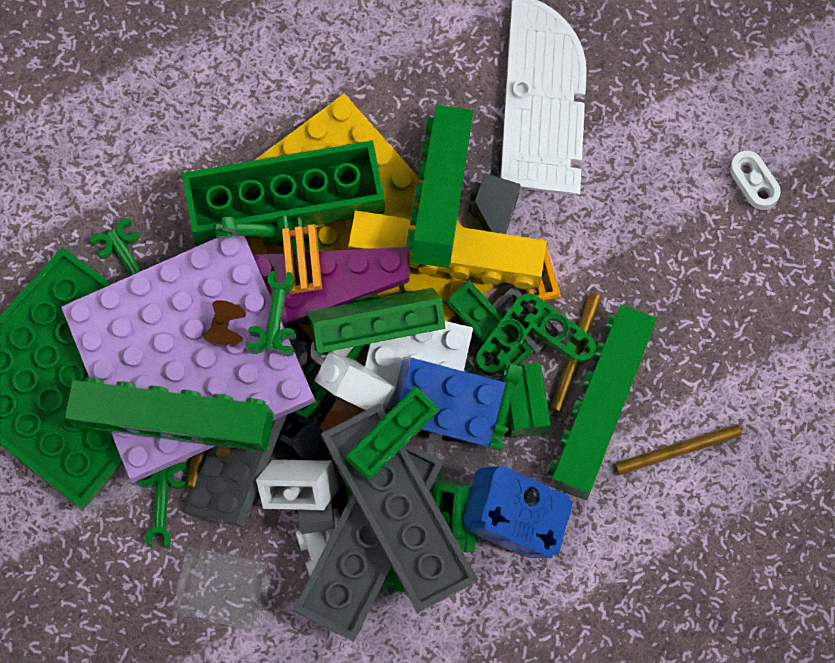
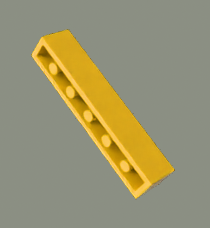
M355 210L348 248L349 250L406 247L408 230H415L416 226L410 225L411 219ZM456 226L450 268L411 263L412 249H409L410 267L417 268L418 271L425 274L443 272L449 273L450 276L457 279L474 277L480 278L488 284L505 282L512 283L520 289L539 288L547 241Z

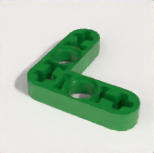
M524 294L515 301L479 349L475 357V365L477 370L486 376H493L499 373L529 332H532L576 364H582L591 359L596 350V343L587 332L538 296ZM528 303L533 304L532 311L536 315L534 316L529 313L522 324L516 319L523 311V307L520 304L525 306ZM548 321H557L562 325L563 332L560 336L552 337L546 332L545 325ZM503 327H513L518 333V339L513 343L505 342L500 336V331ZM569 331L573 333L570 338L571 341L579 344L581 341L586 343L585 351L588 354L582 352L580 355H577L574 352L576 346L570 341L565 346L561 344ZM496 346L503 349L495 359L498 366L491 364L487 367L484 365L485 357L482 356L483 354L489 356Z

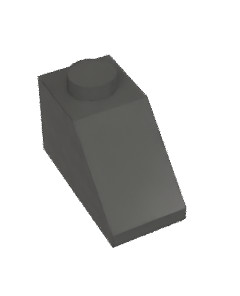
M484 173L481 183L475 182L470 200L475 202L474 213L484 231L501 234L507 233L519 197L521 184Z

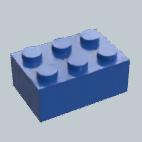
M403 357L390 411L416 386L440 408L439 412L421 430L489 447L506 382L412 357Z

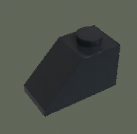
M295 412L287 414L276 442L277 446L294 460L325 461L329 454L321 439V433L323 432L314 421Z

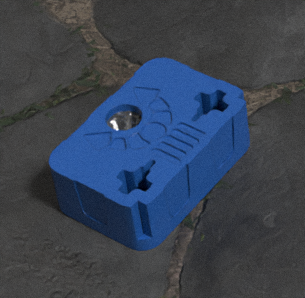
M483 467L477 470L474 476L462 522L465 529L528 558H553V555H558L561 550L566 525L572 510V502L566 494L514 472L508 467Z

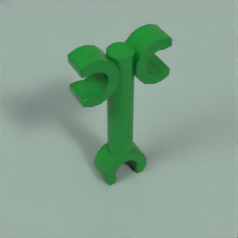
M282 216L277 219L276 225L237 222L233 217H223L222 224L214 225L215 237L218 239L230 238L236 235L262 237L263 246L277 241L278 246L281 247L284 246L282 229L289 228V230H295V227H302L301 217H297L293 221L287 222V217Z
M125 218L118 223L116 229L109 231L107 234H96L90 239L92 246L100 242L107 244L106 248L98 253L100 259L110 257L114 249L129 275L132 276L142 270L125 243H135L140 236L137 231L131 235L123 233L125 228L132 225L131 220Z
M271 271L268 275V282L273 293L266 333L259 326L249 327L248 332L250 336H258L260 339L256 343H246L245 347L251 354H259L264 350L276 351L277 349L283 356H292L294 354L292 346H284L282 343L286 339H296V333L290 328L280 330L285 295L293 289L295 281L292 273L287 272L285 282L278 284L276 283L277 275L275 271Z
M506 363L504 366L502 381L506 383L489 448L500 451L503 450L502 439L504 433L508 432V427L504 426L514 388L522 373V367Z
M177 463L152 474V477L148 480H139V486L142 488H151L156 484L153 528L145 536L147 547H152V539L156 535L164 537L165 548H169L171 545V537L166 530L169 484L174 489L181 490L186 488L185 481H176L173 478L174 474L178 471L187 472V466L183 463Z

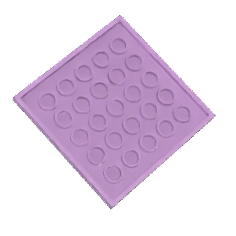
M236 235L225 239L215 238L62 306L89 377L101 379L104 381V384L116 385V382L124 381L136 385V388L148 389L150 385L165 387L168 389V392L181 393V390L187 389L197 391L203 397L213 398L214 394H225L233 397L235 401L246 402V398H257L264 400L266 405H269L274 413L273 420L316 402L295 352L292 356H283L277 349L276 351L264 350L259 354H251L245 347L246 343H256L260 339L258 336H250L248 332L249 327L259 326L266 333L272 298L248 242L243 235ZM216 300L228 301L235 305L238 304L246 312V317L230 320L228 325L229 330L243 337V342L235 347H231L229 344L227 346H214L204 339L205 332L212 327L211 324L215 315L213 302ZM282 322L280 324V330L284 329ZM289 339L284 340L282 343L284 346H292ZM111 432L129 479L133 483L215 447L214 445Z

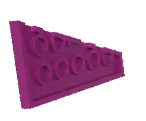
M406 247L319 251L322 289L296 294L286 293L281 322L284 328L308 320L306 316L308 311L349 304L353 300L369 294L373 296L410 282V250L406 249ZM305 252L309 284L313 283L310 252ZM284 253L253 255L272 298L273 290L269 285L268 275L271 271H275L277 275L276 283L281 284L285 282ZM293 253L296 285H300L297 253Z

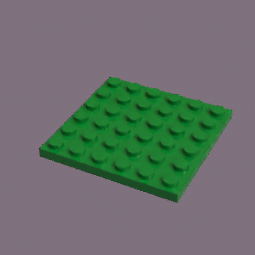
M62 247L0 315V446L83 511L121 468L123 461L111 432L76 428L65 419L72 381H84V378L89 377L62 306L111 285V283Z

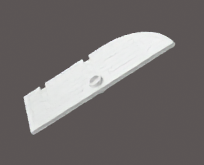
M511 0L500 178L521 184L520 189L580 195L581 169L571 168L570 166L571 161H582L585 103L575 102L574 95H585V55L582 45L569 23L554 9L538 0Z

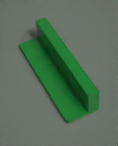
M433 288L306 312L307 319L311 323L314 347L317 354L446 329L442 297Z

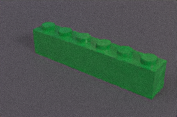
M436 105L434 117L428 116L425 135L431 137L430 139L424 138L422 157L427 158V161L420 160L418 179L423 180V184L416 183L414 202H418L419 206L412 207L410 225L416 227L415 230H408L406 249H412L411 263L450 268L472 125L473 110Z
M620 304L617 314L610 313L604 328L605 331L609 332L606 343L599 341L593 359L598 360L595 371L588 369L582 384V388L587 389L583 400L576 399L570 415L576 418L572 429L565 428L559 446L564 447L560 459L557 457L553 458L547 475L553 477L550 487L586 501L588 500L657 317Z
M85 377L84 381H72L65 419L76 428L267 452L274 413L269 405H266L264 400L257 398H246V402L235 401L233 397L225 394H214L213 398L203 397L197 391L183 389L181 393L168 392L167 388L150 385L148 389L136 388V385L133 383L118 381L116 385L104 384L103 380L93 377Z

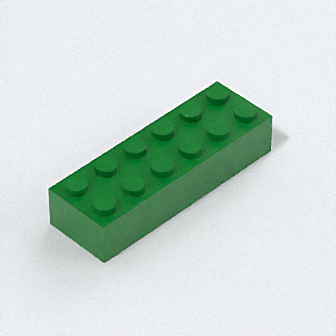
M373 140L182 173L195 246H200L216 238L214 225L222 224L223 217H233L237 222L276 225L277 219L282 216L287 217V222L301 217L302 227L304 228L312 224L321 225L354 219L355 210L375 214L385 213V197Z

